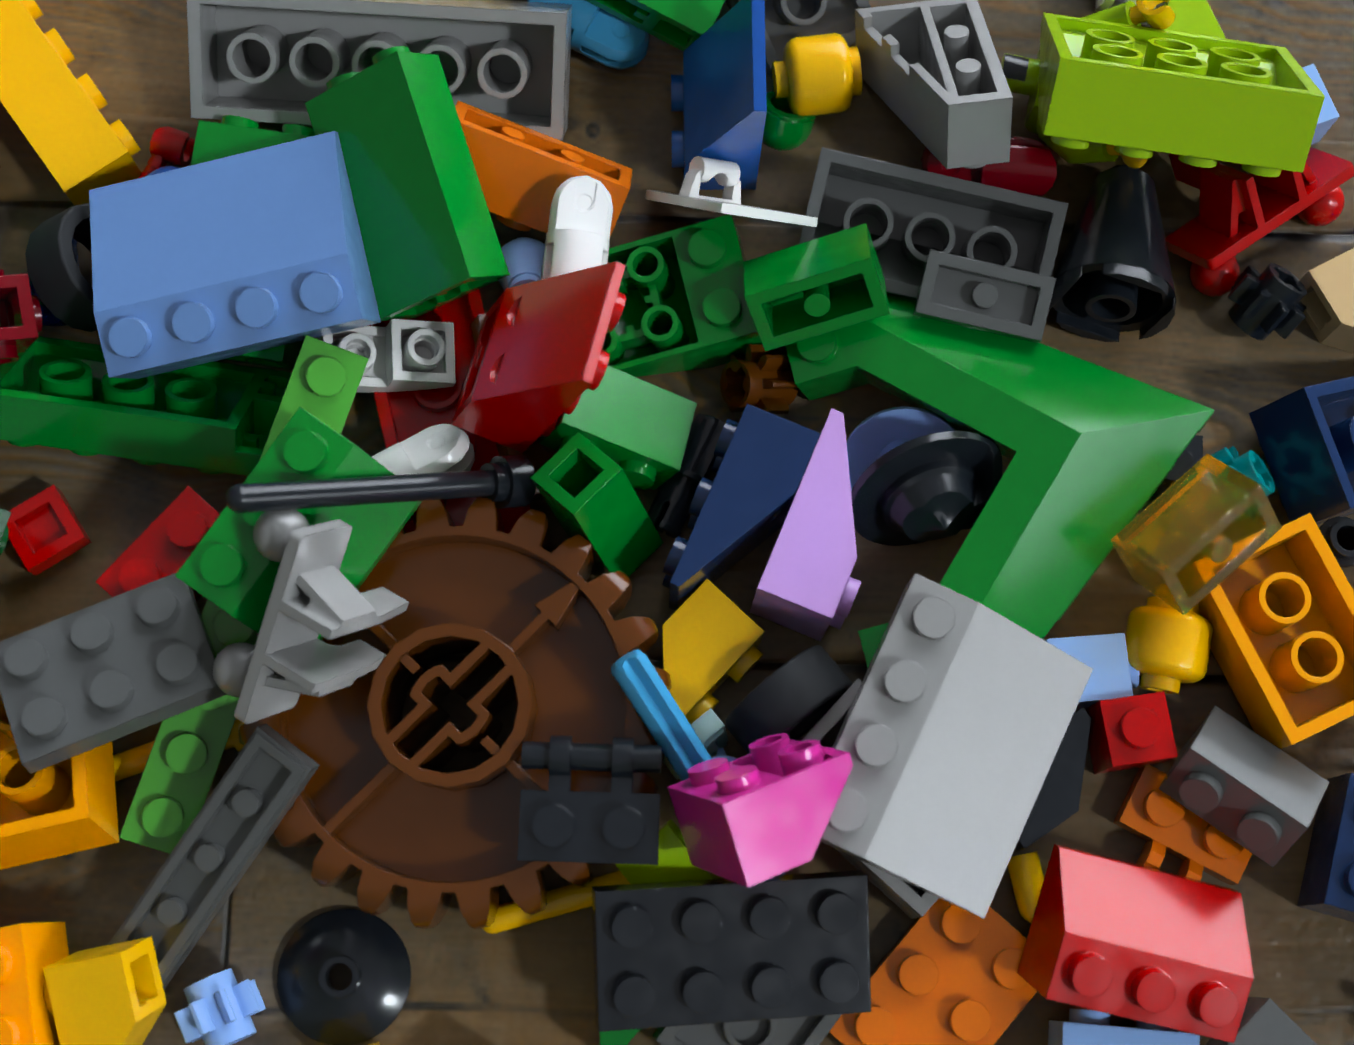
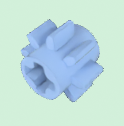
M231 968L206 977L183 989L189 1006L175 1012L174 1016L185 1044L203 1039L204 1045H233L257 1033L251 1016L265 1010L266 1007L254 979L250 981L247 979L237 983Z

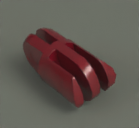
M1011 136L1010 162L986 164L975 169L963 167L946 169L927 147H925L921 158L922 170L1034 196L1044 195L1053 186L1057 176L1056 161L1048 147L1039 140L1028 137Z

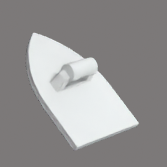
M696 156L690 162L689 171L685 175L679 194L646 189L645 199L662 203L817 227L818 223L817 217L741 205L740 167L737 163ZM714 177L719 185L724 186L722 198L699 195L700 184L708 182Z

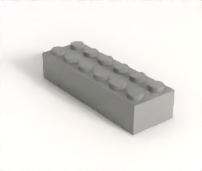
M187 0L191 118L221 120L224 115H233L248 118L255 122L312 125L305 103L327 91L326 83L329 80L342 74L361 72L373 65L372 57L382 50L396 46H407L410 52L439 56L455 106L459 100L558 140H563L568 128L572 4L510 0Z

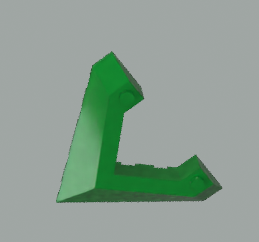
M888 293L890 314L785 345L795 385L809 401L871 384L917 408L937 414L957 431L972 432L992 439L997 444L1001 455L1011 460L939 584L981 603L1041 639H1044L1057 620L1059 621L1121 539L1133 518L1144 508L1174 468L1175 462L1197 433H1200L1215 413V410L1041 343L1029 342L913 315L916 300ZM888 623L858 631L867 668L873 659Z

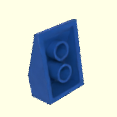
M740 0L684 51L683 75H671V112H683V131L671 132L672 168H683V181L686 173L689 171L692 159L696 156L737 163L740 167L739 180L741 182V190H756L767 113L765 0ZM713 177L708 182L701 183L700 190H724V186L719 185Z

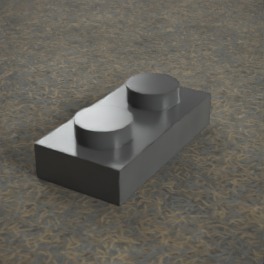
M930 249L927 254L913 315L1039 343L1042 341L1056 278Z

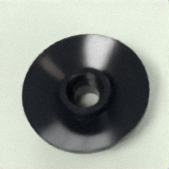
M332 910L307 921L288 941L278 966V994L288 1018L305 1035L325 1044L353 1045L379 1035L398 1017L410 991L411 963L404 942L387 922L361 910ZM339 963L346 964L352 971L351 984L344 990L335 989L329 981L331 969Z

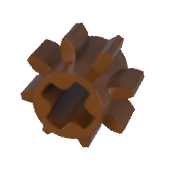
M747 344L745 354H731V361L724 367L720 379L721 394L724 401L730 406L729 410L731 412H744L746 405L750 404L772 414H787L789 412L788 406L795 400L798 393V387L795 385L788 355H774V349L765 352L762 344Z

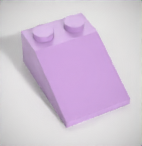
M832 408L758 584L750 613L818 641H821L829 625L837 629L841 628L861 584L860 580L850 577L857 559L844 413Z

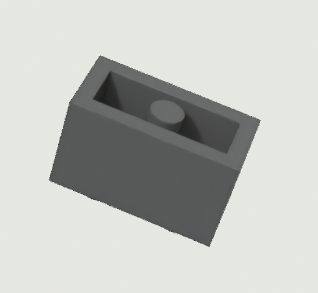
M1214 706L1182 747L1159 789L1274 867L1309 828L1329 785V781L1217 706Z

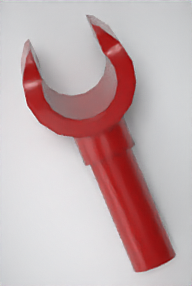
M169 126L156 129L150 141L151 157L138 178L145 177L152 171L166 166L167 162L187 167L192 160L195 140L190 138L187 132Z

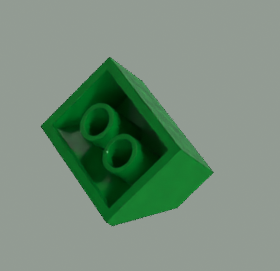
M299 407L243 484L389 476L394 474L354 443L302 407ZM422 501L296 510L305 516L310 526L338 519L352 526V532L339 571L358 590ZM226 506L175 576L259 634L280 562H274L264 557L258 551L254 542V526L264 512L236 513ZM319 634L318 639L322 641L324 637Z

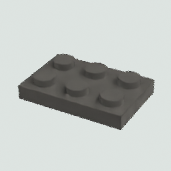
M177 572L0 641V694L21 764L30 774L227 695L217 686L213 678V663L216 655L190 586L175 576Z

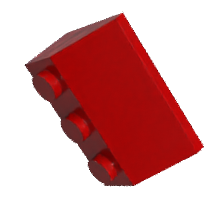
M1054 844L1017 973L1048 1000L1235 1043L1254 979L1242 893L1235 889Z

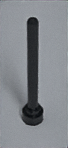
M524 455L495 456L489 463L483 464L480 470L237 484L227 491L226 504L236 513L485 497L491 499L496 504V508H518L528 506L533 500L536 486L530 477L535 474L530 460Z

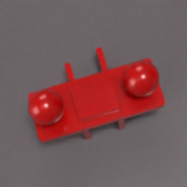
M1310 147L1303 173L1282 170L1279 177H1263L1251 173L1248 175L1218 162L1216 167L1213 168L1195 167L1179 161L1178 155L1169 154L1175 179L1199 189L1200 203L1199 215L1165 238L1168 251L1192 262L1190 266V280L1200 293L1212 297L1224 295L1231 291L1236 279L1240 276V266L1235 256L1295 215H1298L1303 222L1312 226L1330 224L1340 216L1345 204L1344 193L1340 185L1354 176L1353 163Z

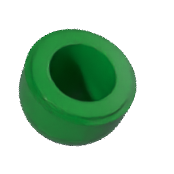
M774 91L766 93L767 113L762 142L766 146L780 151L799 147L808 139L816 116H798L797 114L780 111L778 109L785 108L790 110L787 98L776 99Z

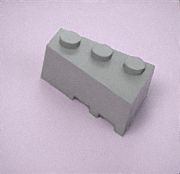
M930 0L855 9V41L860 55L862 79L946 169L961 167L975 169L986 164L1010 162L1013 96L978 0Z

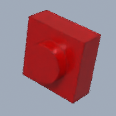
M54 484L9 510L11 515L7 523L9 530L8 538L27 571L35 576L92 543L64 494Z

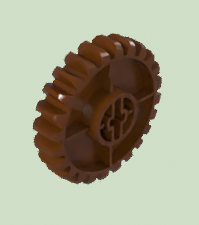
M477 497L468 508L463 526H455L441 500L422 501L417 511L416 531L405 533L402 529L358 589L362 593L384 587L409 601L407 610L381 624L331 640L325 637L322 639L323 642L335 646L344 645L359 639L386 654L378 668L364 676L358 677L353 685L320 697L300 693L298 702L292 709L250 724L244 723L240 726L239 742L242 745L247 743L257 727L267 724L320 765L293 803L294 806L287 812L274 831L275 839L281 847L301 848L316 844L321 840L324 842L314 858L311 871L313 881L319 886L332 887L340 885L353 878L362 870L357 888L358 906L361 911L370 915H377L387 911L398 901L405 888H407V908L411 922L416 928L423 929L434 928L441 922L448 911L453 893H456L460 911L468 925L478 929L490 927L494 922L499 907L500 887L505 886L512 900L525 913L533 915L544 911L546 908L547 885L543 871L549 867H552L561 877L577 886L584 887L593 880L594 874L591 863L517 861L521 790H549V770L522 769L523 741L550 742L551 735L572 736L573 743L613 744V737L634 738V745H658L611 673V666L619 658L636 649L645 654L656 643L659 636L657 626L654 620L649 617L632 616L614 621L625 608L632 595L631 580L625 573L615 571L602 574L587 583L586 581L592 572L595 559L592 544L581 534L565 540L550 553L551 527L545 512L529 509L518 518L508 534L505 533L501 513L491 499ZM471 652L452 672L442 664L434 666L429 670L426 669V667L441 657ZM502 664L505 665L467 703L478 716L469 728L462 730L449 721L416 754L413 753L450 717L440 706V703L447 694L454 690L467 700ZM654 667L667 689L670 690L672 688L670 674L663 669ZM418 677L419 679L412 687L410 697L418 705L402 720L407 691ZM517 695L518 708L513 731L502 746L495 741L503 726V723L496 715ZM462 748L471 753H477L486 748L493 755L473 769L449 774L439 772ZM572 771L571 791L611 792L612 772ZM634 772L633 793L657 794L658 786L647 773Z

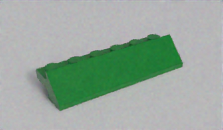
M38 336L24 352L18 353V361L0 365V440H6L10 444L20 447L40 445L67 449L81 456L102 454L129 458L143 465L164 463L196 468L198 471L206 474L232 473L249 476L260 460L292 373L213 361L139 379L109 378L101 345Z

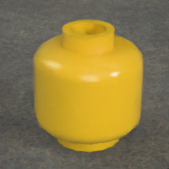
M837 33L790 39L783 51V61L772 62L775 98H787L791 112L798 116H818L846 111L852 103L853 96H859L862 93V70L857 46L848 47L844 37Z
M1150 596L1147 598L1145 606L1136 607L1129 613L1125 630L1128 660L1131 666L1139 671L1141 676L1140 688L1154 692L1164 691L1166 694L1177 695L1179 694L1181 683H1195L1205 677L1213 635V625L1208 619L1199 614L1200 605L1176 598Z

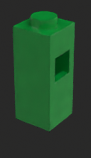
M579 432L530 477L568 537L571 538L581 534L592 544L595 559L594 566L603 574L620 571L629 577L664 543L622 467Z

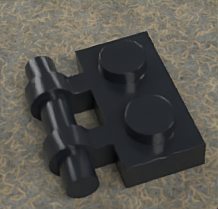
M551 735L550 742L523 741L522 769L549 770V790H521L517 861L658 865L660 794L633 793L634 772L661 773L662 745H634V738L613 737V744L573 743L572 736ZM572 771L612 772L611 792L571 791Z

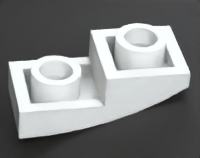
M391 319L386 327L364 326L318 337L321 341L369 358L356 393L428 390L453 387L456 383L454 323Z

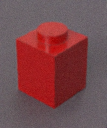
M1164 691L1101 700L1085 709L1091 717L1088 745L1094 775L1135 769L1145 765H1159L1178 757Z

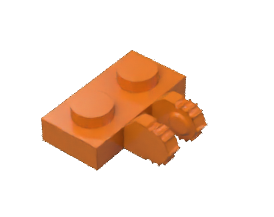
M1151 765L1140 767L1113 822L1115 825L1146 840L1136 865L1159 870L1164 860L1165 852H1168L1183 860L1177 872L1179 876L1201 881L1204 871L1229 885L1239 884L1252 853L1162 792L1159 787L1166 777V773Z

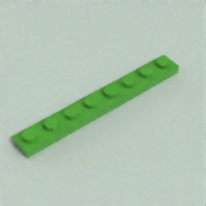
M306 335L260 460L299 407H302L341 434L369 358ZM207 599L202 619L216 656L223 648L233 643L246 642L256 645L258 636L254 630ZM227 694L162 721L119 838L168 854L173 851L206 801L236 719L234 713L239 697Z

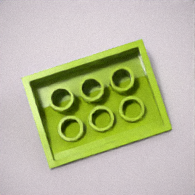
M1043 12L1040 32L1038 119L1043 135L1051 136V142L1071 149H1087L1090 142L1115 145L1114 150L1116 152L1140 159L1151 158L1154 151L1178 155V160L1185 164L1201 168L1216 167L1217 161L1242 164L1241 168L1244 171L1263 177H1279L1282 170L1303 173L1325 96L1286 47Z

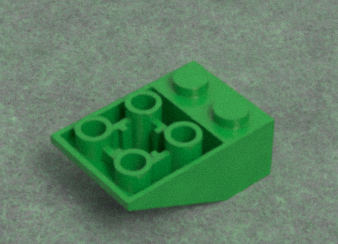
M727 214L609 248L608 263L617 261L626 265L619 287V292L626 294V302L617 325L611 332L607 331L602 350L610 354L608 366L634 377L705 369L729 363L731 361V354H745L747 344H762L744 298V261L746 259L732 215Z

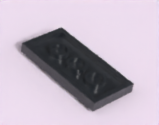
M861 870L777 875L749 888L725 878L592 887L596 1026L599 1032L871 1012L868 875Z

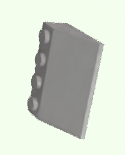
M915 573L904 588L832 746L833 749L849 752L853 767L820 842L984 919L1093 668L981 603Z

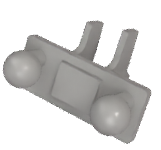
M295 509L266 511L255 523L253 538L258 551L267 559L280 562L279 570L256 645L246 642L230 644L217 654L213 663L215 683L224 693L233 697H239L234 717L245 724H250L292 709L297 704L300 693L320 697L351 686L358 677L377 669L386 656L383 652L360 639L340 646L330 645L318 639L319 634L331 640L381 624L405 612L409 601L384 587L360 593L339 571L352 532V526L340 519L310 526L305 516Z

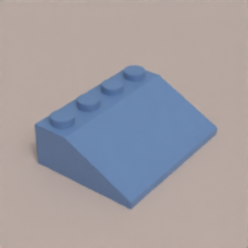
M336 131L89 190L93 311L109 378H144L303 341L306 335L316 338L381 323L341 143Z

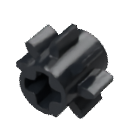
M1270 263L1261 274L1251 265H1248L1236 279L1231 288L1232 291L1228 295V298L1235 302L1228 311L1230 318L1242 331L1257 340L1264 341L1273 330L1286 339L1306 318L1303 312L1307 307L1300 302L1307 294L1305 286L1291 272L1275 263Z

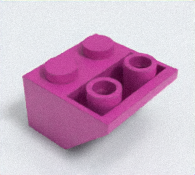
M779 733L752 742L748 746L750 754L728 762L727 758H715L687 770L689 778L669 786L668 790L691 865L749 888L811 861L852 770L853 763L849 752L820 746L818 740L797 741L789 739L786 733Z

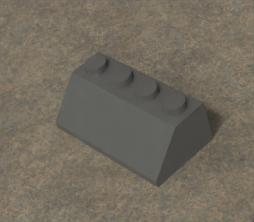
M822 147L806 211V216L817 217L818 223L817 227L803 225L799 244L866 223L885 278L887 293L917 300L927 254L930 249L1051 277L1069 203Z

